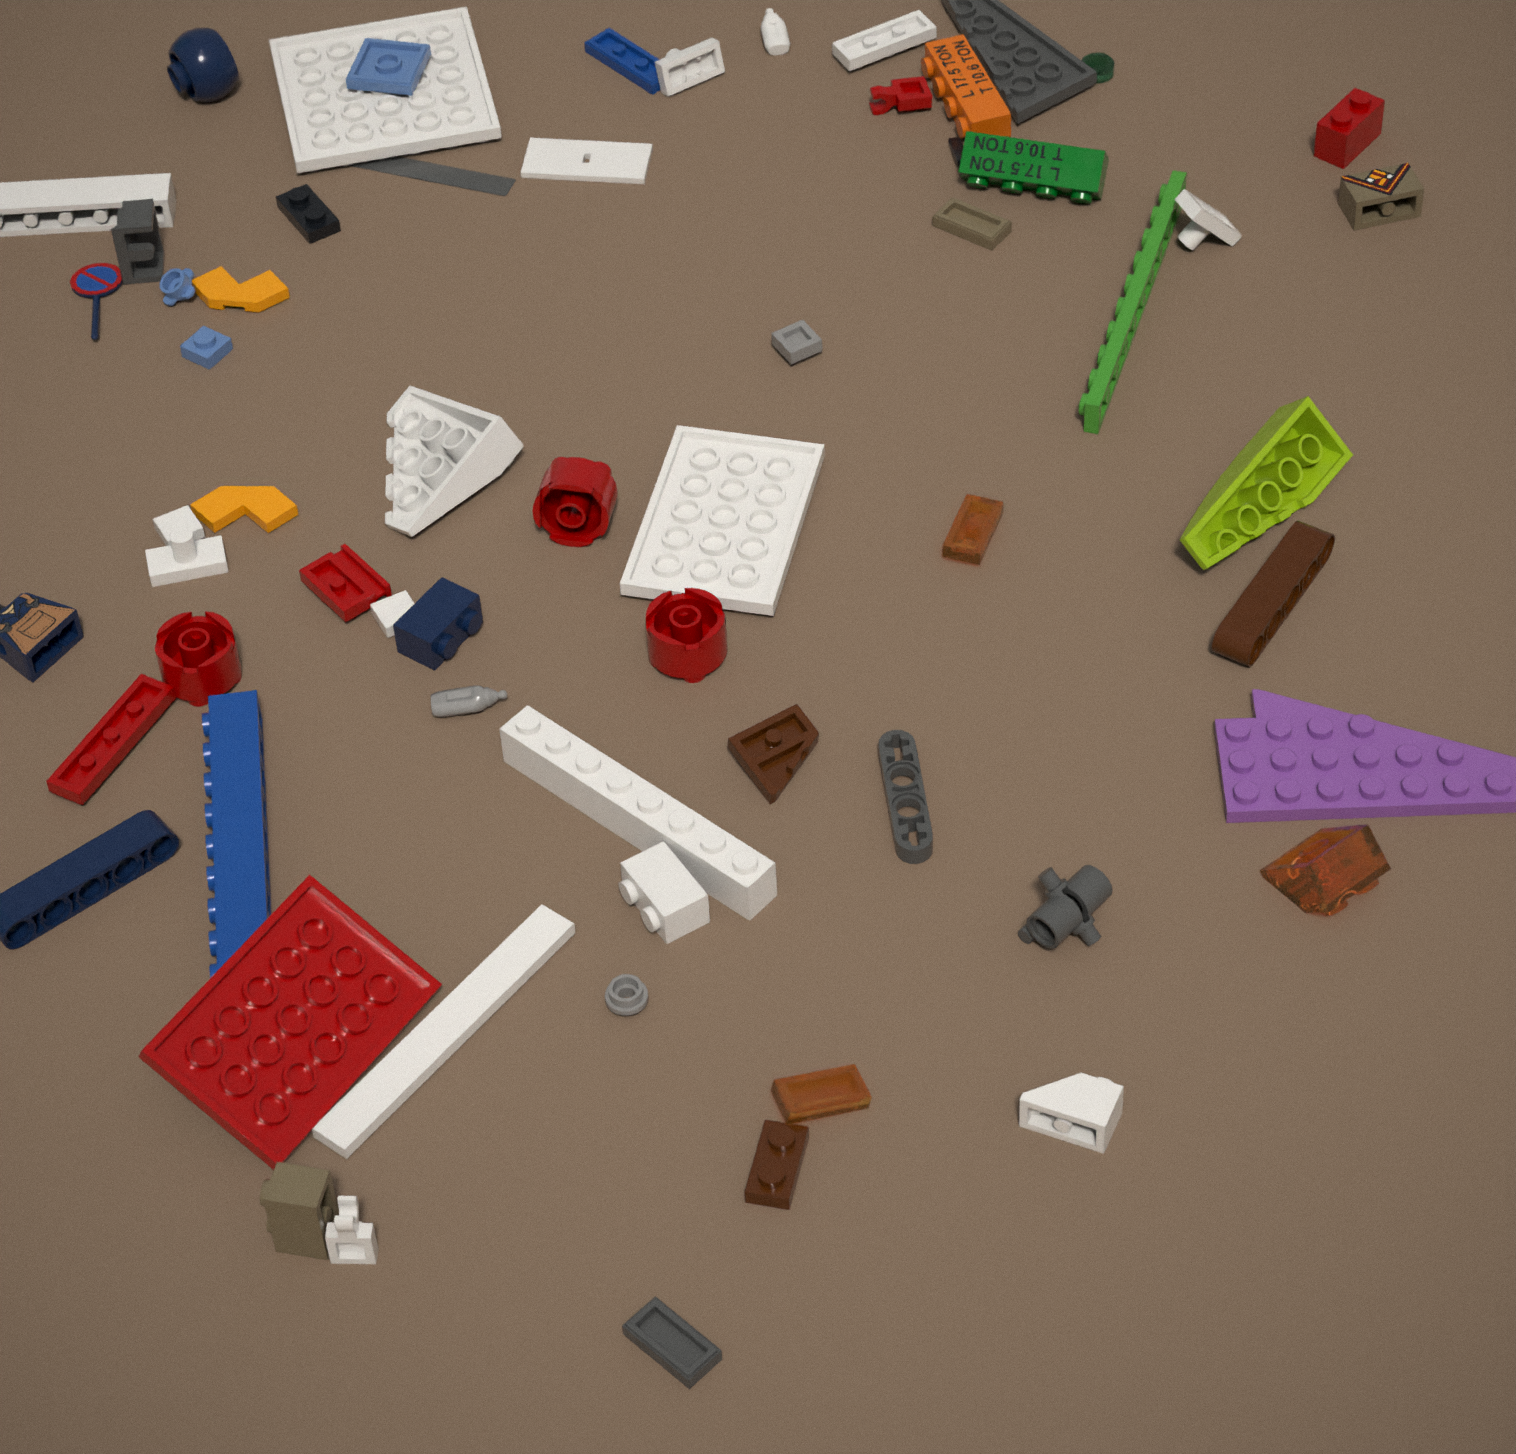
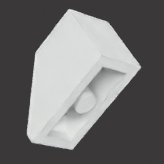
M1079 1073L1024 1092L1020 1098L1019 1126L1104 1154L1122 1115L1124 1086L1115 1084L1107 1078Z

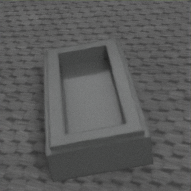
M654 1297L622 1325L625 1337L688 1389L692 1388L723 1360L722 1350L657 1297Z

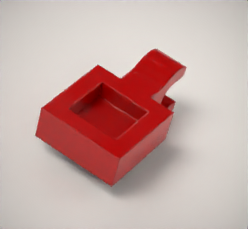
M924 76L891 80V86L889 87L874 86L870 88L872 99H881L880 101L869 103L873 115H882L895 105L898 112L932 108V94Z

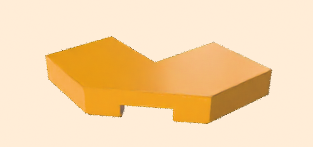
M222 266L192 279V286L195 288L196 295L210 309L225 310L226 306L244 307L246 312H261L290 298L288 287L271 270L241 284H238Z
M220 486L190 504L196 518L214 533L245 514L267 533L299 515L297 505L274 486Z

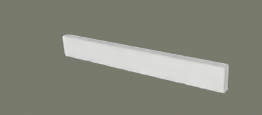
M541 904L312 1129L313 1137L347 1159L576 933L575 924Z

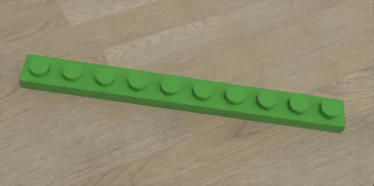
M1173 170L1168 184L1163 183L1161 185L1158 201L1160 206L1154 205L1152 209L1151 229L1145 228L1143 233V251L1137 250L1133 263L1134 274H1128L1124 287V295L1126 296L1119 297L1115 312L1116 321L1111 320L1108 325L1106 342L1108 343L1107 345L1101 344L1097 359V366L1099 367L1098 369L1092 368L1088 382L1089 393H1083L1081 396L1079 415L1084 416V432L1099 434L1182 208L1175 201V198L1183 189H1186L1187 172Z

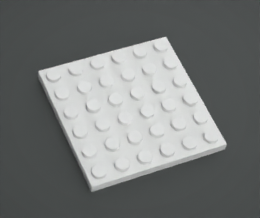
M467 7L269 40L297 173L314 172L336 166H348L354 163L382 160L406 154H418L424 151L453 148L459 145L476 142L482 143L502 138L499 120ZM365 38L430 45L431 56L412 96L347 89L346 77Z

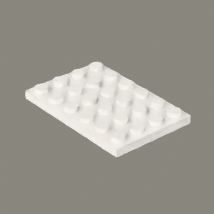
M677 425L620 581L621 595L655 599L662 593L671 590L672 595L685 593L684 588H698L716 596L722 604V609L774 616L825 457V445Z

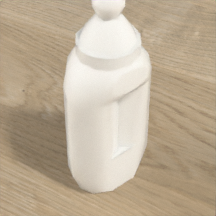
M768 8L765 11L766 15L760 27L764 46L770 55H783L788 52L790 47L787 28L782 18L778 14L773 13L772 8Z

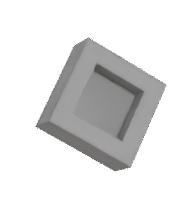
M804 320L771 333L772 345L790 364L823 351L822 339Z

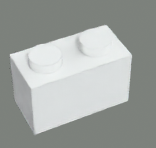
M664 841L620 863L622 881L619 882V889L624 900L629 905L635 904L647 929L650 932L656 931L666 944L710 923L708 894Z

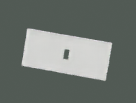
M530 138L520 172L521 178L645 184L653 144ZM585 159H590L589 163L584 162Z

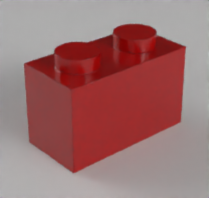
M1354 88L1317 122L1314 157L1344 170L1381 134L1385 100L1358 88Z

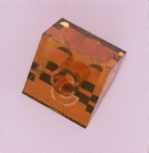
M1368 824L1322 828L1262 868L1260 872L1265 880L1303 912H1324L1326 916H1329L1348 906L1347 899L1354 894H1362L1375 888L1379 884L1377 878L1388 872L1391 868Z

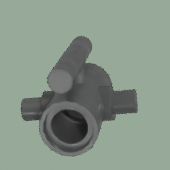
M1084 865L1068 881L1065 878L1060 879L1052 867L1040 873L1038 878L1047 889L1044 894L1048 899L1027 918L1026 925L1018 931L1019 938L1026 944L1036 940L1041 945L1051 949L1056 948L1072 932L1074 935L1079 934L1087 946L1097 942L1101 935L1093 925L1095 919L1091 914L1113 892L1112 885L1105 874L1091 865Z

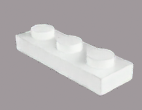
M920 10L833 42L832 54L849 71L937 38V27Z

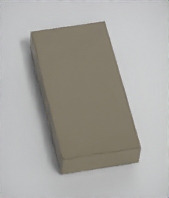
M953 197L932 216V226L991 251L1012 230L1011 221Z

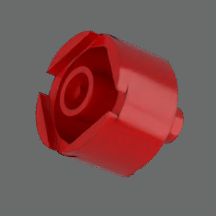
M581 457L555 458L544 473L533 504V518L539 529L542 526L550 533V539L570 547L587 546L592 544L593 539L600 535L602 537L608 528L618 495L617 485L611 475V468L604 462H594Z
M684 588L685 593L672 595V590L662 593L649 604L646 610L649 662L651 666L668 676L683 678L688 683L701 682L706 674L714 671L722 664L727 655L726 618L722 604L716 596L698 588Z
M205 611L206 616H192V612L181 613L166 621L156 634L155 654L162 682L174 686L177 698L186 700L190 705L196 707L207 705L208 696L226 693L242 678L241 663L233 628L226 618L214 612Z

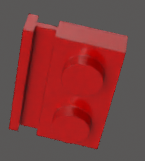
M344 543L340 546V551L335 554L332 552L325 554L301 568L299 573L301 581L343 621L347 622L368 610L370 604L377 602V599L380 597L392 596L390 584Z

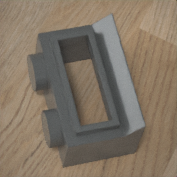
M153 199L123 201L122 209H118L117 225L111 229L123 285L160 282L164 275L165 253Z

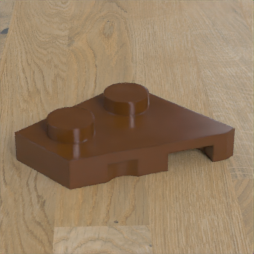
M795 704L728 738L727 748L769 804L776 802L818 743L819 732L798 704Z

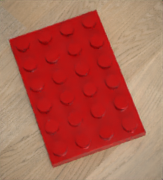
M309 874L141 1050L139 1058L274 1170L276 1163H284L312 1132L315 1125L342 1099L433 998L442 984Z

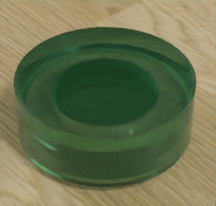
M1091 53L1082 58L1081 61L1097 72L1096 84L1105 83L1113 78L1115 62L1109 55Z

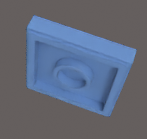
M365 38L346 77L347 89L412 96L431 56L430 45Z

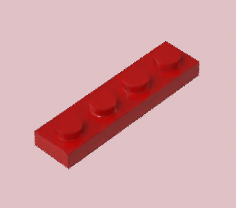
M140 674L47 779L49 792L83 805L176 699L174 686Z

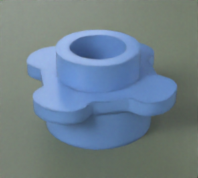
M174 268L162 276L160 289L165 294L163 302L167 306H173L177 301L190 299L194 295L195 288L192 286L194 272L191 269L185 268L180 270Z

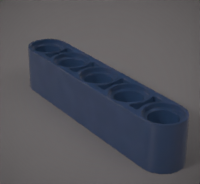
M143 810L0 893V941L8 949H18L166 862L177 851L179 838L152 810Z

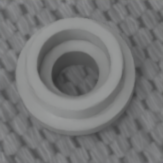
M622 974L613 978L605 991V1002L609 1010L615 1014L623 1016L633 1015L643 1010L647 1005L648 990L638 977L631 974Z

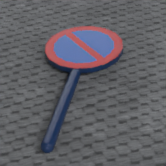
M109 263L86 265L78 269L70 280L73 292L82 297L93 298L91 338L93 340H97L99 335L100 297L116 291L123 282L120 268Z

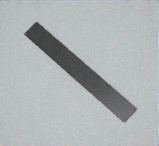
M399 156L348 165L506 196L516 181L512 178Z

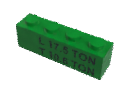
M966 131L959 174L964 181H967L968 186L986 189L988 184L1001 186V190L1009 193L1020 194L1022 189L1036 191L1037 196L1054 199L1057 198V194L1071 196L1070 200L1089 204L1092 199L1102 200L1109 158L1104 150Z

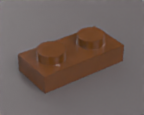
M765 1119L744 1192L745 1203L790 1210L809 1141L808 1126Z

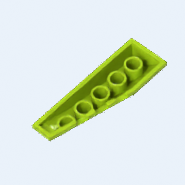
M1309 396L1283 405L1274 412L1219 477L1191 518L1180 538V542L1203 570L1208 569L1235 552L1248 541L1262 535L1270 527L1284 521L1297 510L1314 502L1353 456L1352 452Z

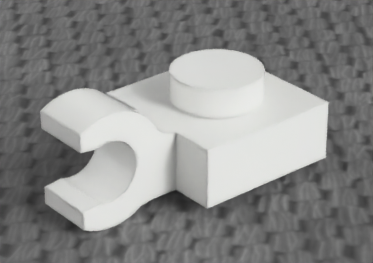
M338 1196L339 1216H335L334 1222H327L325 1233L331 1264H376L378 1244L373 1223H362L359 1221V1202L357 1196Z

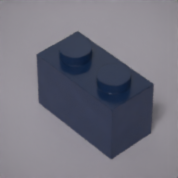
M441 577L393 624L397 652L435 671L446 659L451 658L455 654L457 648L470 635L475 634L483 623L479 594Z

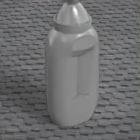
M480 685L438 691L431 694L433 717L443 718L480 712L487 707H491L499 699H506L507 692L505 690L497 692L494 689Z

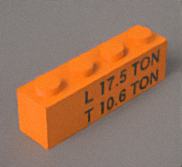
M964 34L925 43V57L921 58L923 75L925 78H930L935 96L941 98L944 102L945 112L948 118H953L959 137L961 139L965 138L966 131L1011 137V113Z

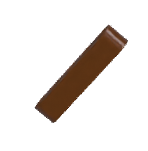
M1296 521L1219 625L1212 642V651L1251 667L1328 561L1334 547L1335 535L1301 521Z

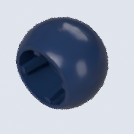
M211 28L188 30L178 36L169 49L168 55L171 63L167 66L169 77L178 92H186L192 100L198 102L219 100L229 94L237 84L239 79L237 65L227 44L216 30Z

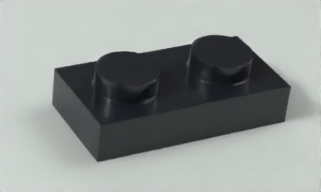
M307 184L295 187L288 192L276 196L277 208L309 244L341 231L339 219Z

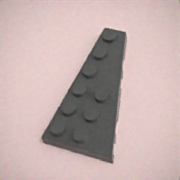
M942 0L945 8L961 34H964L1017 124L1097 83V72L1001 1Z

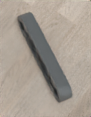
M891 730L883 734L879 739V763L895 852L903 862L919 864L928 860L933 853V832L916 743L910 733L903 730ZM893 748H900L902 760L895 761ZM897 776H908L913 779V782L909 785L899 786L894 784L892 780ZM911 806L918 809L919 813L915 816L905 817L900 815L898 810L902 807ZM916 831L918 845L912 846L909 841V832Z

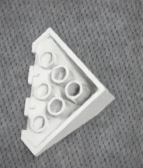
M409 386L387 413V424L394 428V438L390 437L386 440V460L390 464H394L393 474L386 475L385 496L389 501H393V512L385 513V524L390 529L413 537L500 476L512 464L524 445L500 416Z

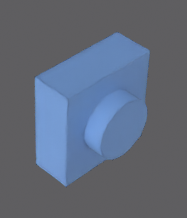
M203 325L180 345V350L183 358L210 370L233 350V345L230 337Z

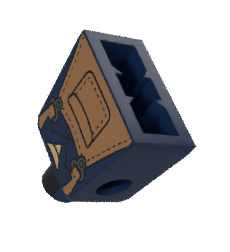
M30 593L20 594L6 607L0 604V658L32 683L84 638L77 610L72 607Z

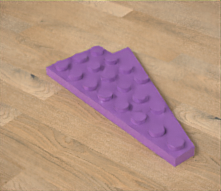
M1252 689L1251 704L1253 718L1215 719L1214 734L1226 823L1516 813V757L1376 721L1368 715H1354L1259 689Z

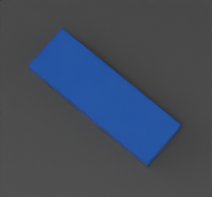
M611 28L584 42L585 52L652 95L660 91L655 62L660 59Z

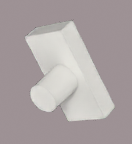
M709 38L684 50L671 49L665 58L655 62L660 90L666 96H671L725 72L720 44L714 38Z
M1183 189L1175 198V201L1191 218V222L1177 236L1189 249L1194 250L1210 232L1232 247L1242 237L1240 232L1224 214L1186 189Z
M178 527L172 530L169 535L171 545L145 550L152 587L229 572L221 535L194 540L191 529Z

